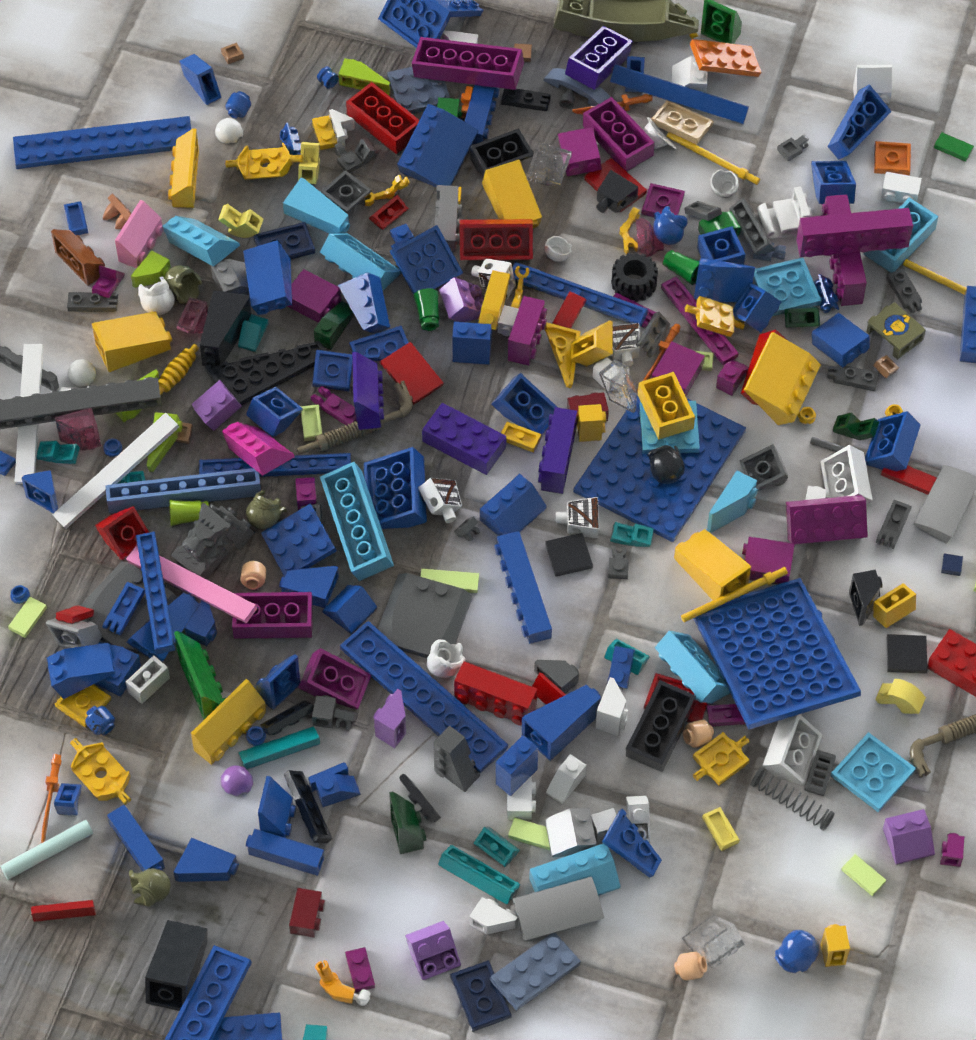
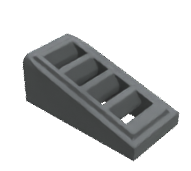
M817 750L805 791L824 796L836 755ZM816 767L824 768V769H827L828 771L820 770V769H817ZM814 774L825 777V779L815 777ZM811 782L822 784L823 787L813 785Z

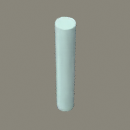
M84 820L1 865V870L6 879L10 880L93 834V831L87 820Z

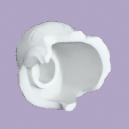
M159 277L162 282L154 284L150 289L145 288L142 284L139 285L137 296L140 297L141 305L147 313L156 311L157 315L160 316L168 313L174 305L173 292L169 289V285L163 277Z
M436 640L432 644L427 658L429 671L441 678H448L457 674L463 661H466L462 655L463 647L461 643L450 644L445 640Z

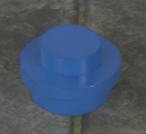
M114 438L108 439L103 446L104 453L110 457L118 456L122 452L121 442Z
M18 585L11 590L10 597L12 602L20 604L28 600L30 592L26 587Z
M253 726L247 731L246 740L251 745H261L266 740V733L261 727Z

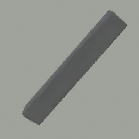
M744 198L729 208L756 256L775 250L750 204Z

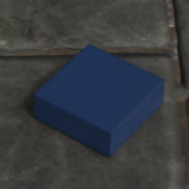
M944 553L941 573L960 576L963 556Z

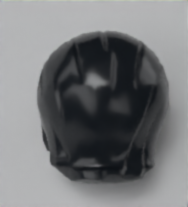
M664 445L648 453L651 474L659 483L673 484L683 476L685 464L677 446H674L673 449L669 445Z

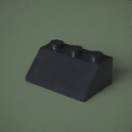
M519 128L470 146V160L477 172L485 174L487 169L516 160L523 161L534 156Z

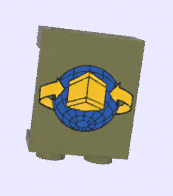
M894 302L890 306H885L881 313L877 316H872L868 320L866 331L870 334L876 330L894 347L892 356L898 360L924 340L926 329Z

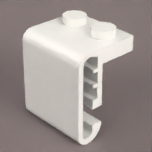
M801 186L794 187L791 199L774 201V208L767 209L766 203L759 205L757 208L762 227L770 240L797 236L800 218L812 217V210L807 206V195L803 193Z

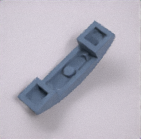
M553 68L544 78L545 82L556 88L563 85L588 98V104L591 106H597L611 98L600 86L594 90L565 75L566 69Z

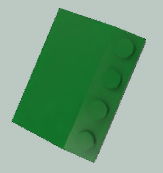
M175 631L174 636L178 659L204 720L226 697L222 698L221 693L223 690L221 684L214 679L216 673L213 665H208L209 656L206 649L202 650L199 642L179 631Z

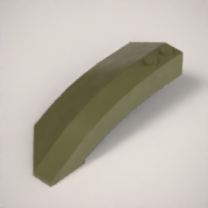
M558 0L553 28L559 31L574 33L577 36L591 38L602 26H605L633 42L658 41L696 33L699 29V20L696 17L691 18L686 14L687 10L679 3L674 4L671 0Z

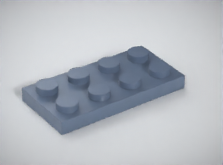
M554 932L490 977V981L517 1011L577 968L581 961Z

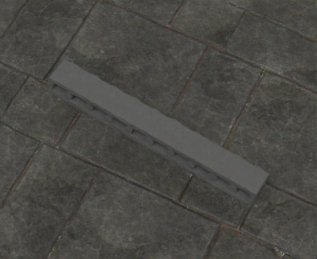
M147 377L137 381L127 380L123 383H108L102 386L91 385L81 389L71 388L67 391H51L46 394L35 393L26 397L15 396L11 399H0V429L162 406L158 378Z

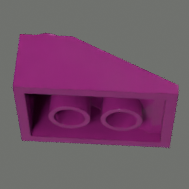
M320 648L311 655L298 688L315 697L331 696L336 698L337 704L357 710L371 675Z

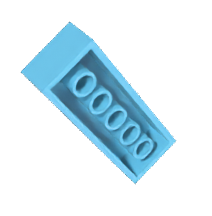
M352 462L321 476L320 479L352 574L361 581L394 566L364 475L358 465Z

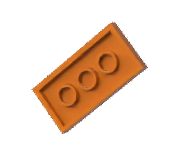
M692 39L690 42L698 68L701 71L759 77L762 73L752 46Z

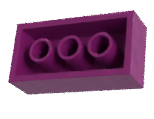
M612 97L583 113V127H593L596 141L624 170L628 171L654 156L655 142Z
M862 495L786 502L787 538L790 543L803 544L868 538L866 499Z
M312 592L234 593L257 606V610L247 623L232 617L234 639L312 638Z

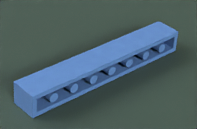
M253 468L105 485L109 513H117L132 506L136 510L169 507V500L211 502L254 497L256 493L261 491L259 472Z

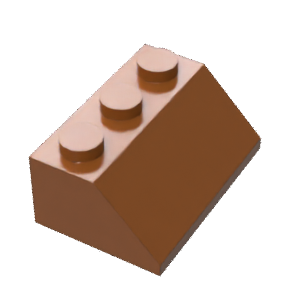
M53 229L51 234L55 253L87 286L97 281L100 277L99 266L105 267L104 261L100 257L97 258L89 246L86 247L83 244L79 235H75L71 230Z

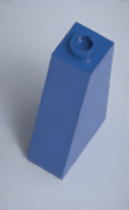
M183 593L168 605L174 643V632L183 631L200 604L190 594ZM150 621L126 642L147 657L152 658L155 656L161 662L169 653H155Z

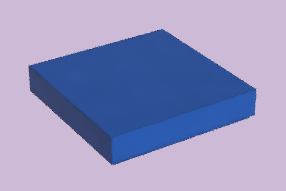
M316 350L312 387L323 386L327 389L349 391L353 355Z

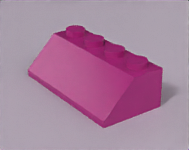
M236 422L222 430L228 448L262 476L295 457L292 452L258 427Z

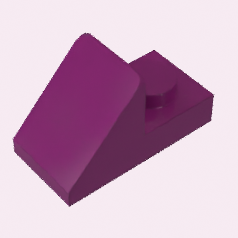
M99 266L100 277L92 287V294L97 293L100 296L109 298L124 278L125 273Z

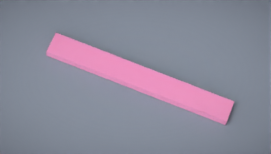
M136 545L126 560L128 563L141 569L138 546ZM159 555L163 580L244 623H247L257 610L255 604Z

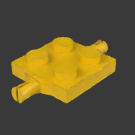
M699 296L697 307L688 304L685 307V312L695 315L697 327L731 337L734 333V327L743 330L745 322L734 319L733 306Z
M724 732L719 734L693 754V759L701 767V769L693 774L694 779L696 778V781H699L707 775L720 786L749 764L750 759L741 749L750 742L749 739L743 736L735 742Z

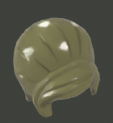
M177 265L168 270L165 280L169 285V289L176 295L179 303L186 305L194 302L200 294L199 285H202L200 276L184 265Z
M265 490L256 493L246 509L248 522L253 527L262 530L274 526L281 514L287 512V508L280 506L281 500L279 498L272 500L271 498L263 497Z
M155 868L146 869L139 873H134V870H130L129 877L133 889L132 892L133 894L139 893L141 895L134 900L135 904L151 907L168 896L171 883L165 872Z

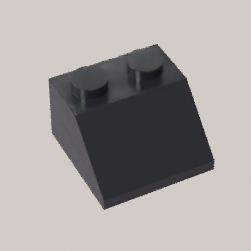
M876 569L854 573L852 576L849 595L859 626L865 623L873 611V602L880 597V588L883 587L882 579L877 575Z

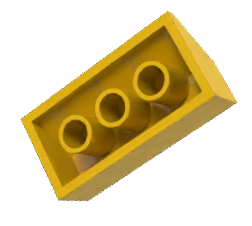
M195 128L176 139V146H173L172 155L175 157V160L171 161L173 175H170V186H172V189L168 190V199L172 200V207L194 208L199 159L197 129Z
M245 679L191 732L194 751L211 765L215 761H219L224 756L225 751L229 747H233L238 742V738L243 733L246 734L252 727V724L257 720H261L266 713L265 701L249 680Z

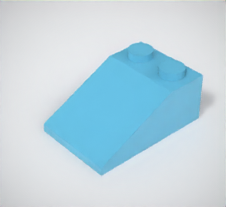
M739 471L735 472L709 512L708 532L712 533L745 515L749 508H753L756 503L754 497L758 492L756 488L757 480Z

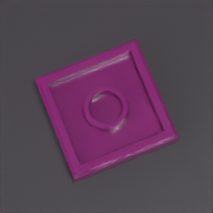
M650 183L641 215L654 217L656 212L662 214V210L667 206L670 207L674 215H679L685 191Z

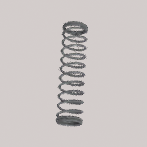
M762 767L757 770L750 786L755 787L759 784L758 790L763 791L765 789L766 796L772 793L773 800L779 797V804L786 801V808H790L793 805V813L800 809V817L807 813L806 821L813 819L814 826L820 823V829L822 831L826 830L835 815L833 811L828 813L829 809H827L822 818L815 824V819L822 805L808 819L815 800L807 811L801 815L808 796L800 807L794 811L796 802L802 792H799L796 799L787 807L789 798L795 788H792L789 795L780 802L788 783L785 784L782 791L774 798L775 790L781 779L778 780L776 786L767 794V789L774 775L771 776L769 782L760 790L767 770L765 771Z

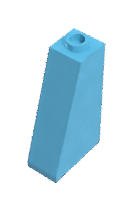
M302 177L283 202L284 214L306 222V224L329 234L347 233L349 230L348 214Z

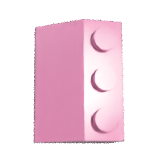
M142 200L139 201L115 239L118 261L137 268L147 257L149 250L154 248L157 237L161 236L164 230L161 217Z

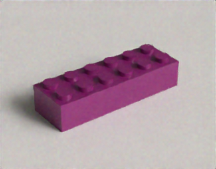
M420 37L411 64L414 77L516 90L524 65L522 49Z
M847 194L825 197V203L822 204L823 215L820 216L851 213ZM860 252L830 255L829 265L830 269L834 271L833 284L837 285L836 296L840 299L841 306L863 304L867 281Z
M909 208L803 217L799 220L796 238L800 257L830 256L832 254L907 248L910 243L913 222Z

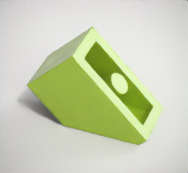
M151 250L131 275L132 286L137 288L140 284L148 286L162 282L159 277L165 279L166 273L171 269L170 260Z

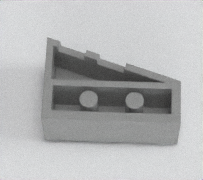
M437 185L434 226L438 225L451 251L456 252V244H460V234L457 233V230H460L461 219H458V215L462 214V204H458V186Z

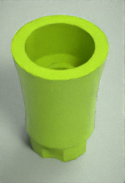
M169 500L171 526L199 520L201 504L205 503L209 506L208 501Z

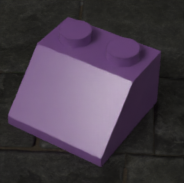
M221 380L192 403L196 413L213 431L242 407Z
M924 809L885 818L883 831L896 865L935 855L931 826Z

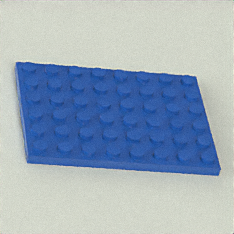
M637 394L575 485L573 492L586 499L598 497V505L633 523L653 528V533L674 542L744 435L746 427L696 403L699 453H681L685 464L683 476L673 484H662L656 481L651 474L648 454H642L639 407L641 401Z
M801 578L744 594L693 618L748 730L861 696V690Z

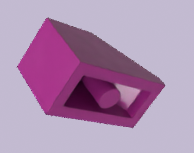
M736 360L727 362L717 376L716 388L733 396L746 377L749 367Z
M315 477L296 478L298 511L301 509V506H307L310 503L311 505L317 504Z

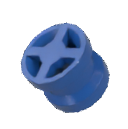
M326 66L319 71L317 80L324 83L327 89H330L337 84L339 76L333 73L330 67Z

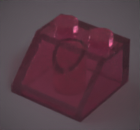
M92 408L55 417L58 436L61 442L77 444L82 451L93 450L101 446Z

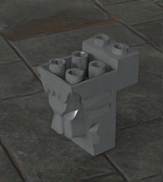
M202 503L199 520L194 521V528L189 530L187 538L181 546L176 548L171 556L189 571L207 580L234 546L241 550L255 532L250 529L252 525L244 518L239 520L236 517L238 513L232 508L226 509L220 506L218 509L213 504L208 506Z

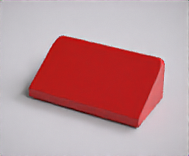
M396 195L372 214L369 219L380 229L384 230L409 208Z
M541 672L532 687L537 688V697L545 705L566 695Z

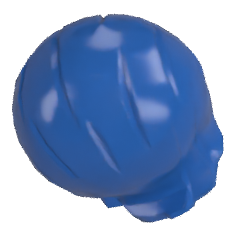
M669 206L662 210V214L656 212L653 224L656 238L667 245H674L680 242L684 236V229L688 224L687 218L682 215H674Z
M794 930L786 935L780 948L775 951V959L787 972H804L818 957V941L807 931Z

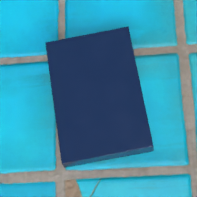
M306 222L258 233L253 236L256 247L278 240L290 257V260L315 254V247Z
M489 960L450 974L451 981L472 1032L512 1018L504 996L490 981L494 971Z

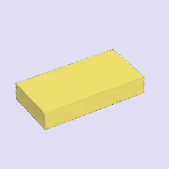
M721 807L702 815V819L721 851L739 843L740 840Z

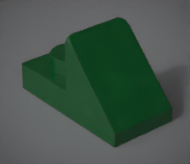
M818 307L784 309L786 328L820 326Z

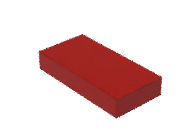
M569 291L552 323L571 329L587 300Z
M77 605L56 612V619L73 624L92 617L94 609Z

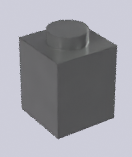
M328 695L316 696L312 714L313 726L333 728L334 714L337 708L336 698Z

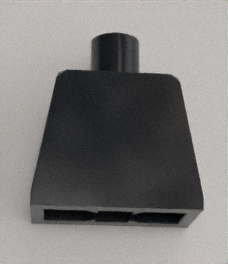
M610 170L597 190V201L599 202L596 205L597 210L601 213H604L607 209L615 213L620 212L638 198V186Z

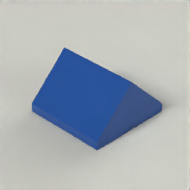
M51 470L23 475L21 479L26 498L51 513H55L58 510Z
M347 585L322 610V613L352 635L377 609V606L362 586Z

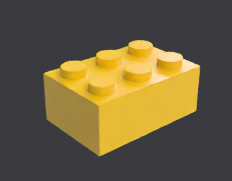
M674 372L639 382L638 397L658 440L694 429L695 415Z

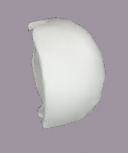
M226 118L217 124L215 134L222 143H237V140L243 137V128L237 120Z
M720 169L713 173L710 179L711 187L718 196L730 197L738 190L739 181L732 171Z
M552 236L547 239L544 246L547 257L556 262L565 261L572 253V245L568 244L560 236Z
M78 359L70 364L68 378L72 384L84 387L94 381L96 370L90 361Z

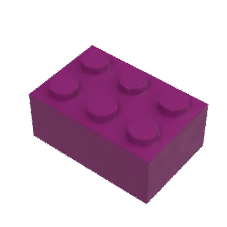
M523 296L508 339V361L529 366L531 359H535L537 353L535 347L536 344L540 345L542 338L540 333L541 330H545L544 327L547 319H545L547 309L545 308L544 300Z

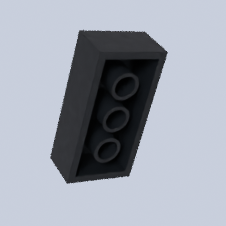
M659 680L626 747V757L663 772L696 705V695Z

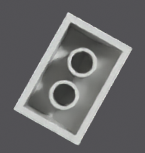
M848 445L820 461L825 489H827V498L862 495L866 499V504L873 501L864 452Z
M800 714L779 720L763 767L775 777L799 785H805L823 734Z

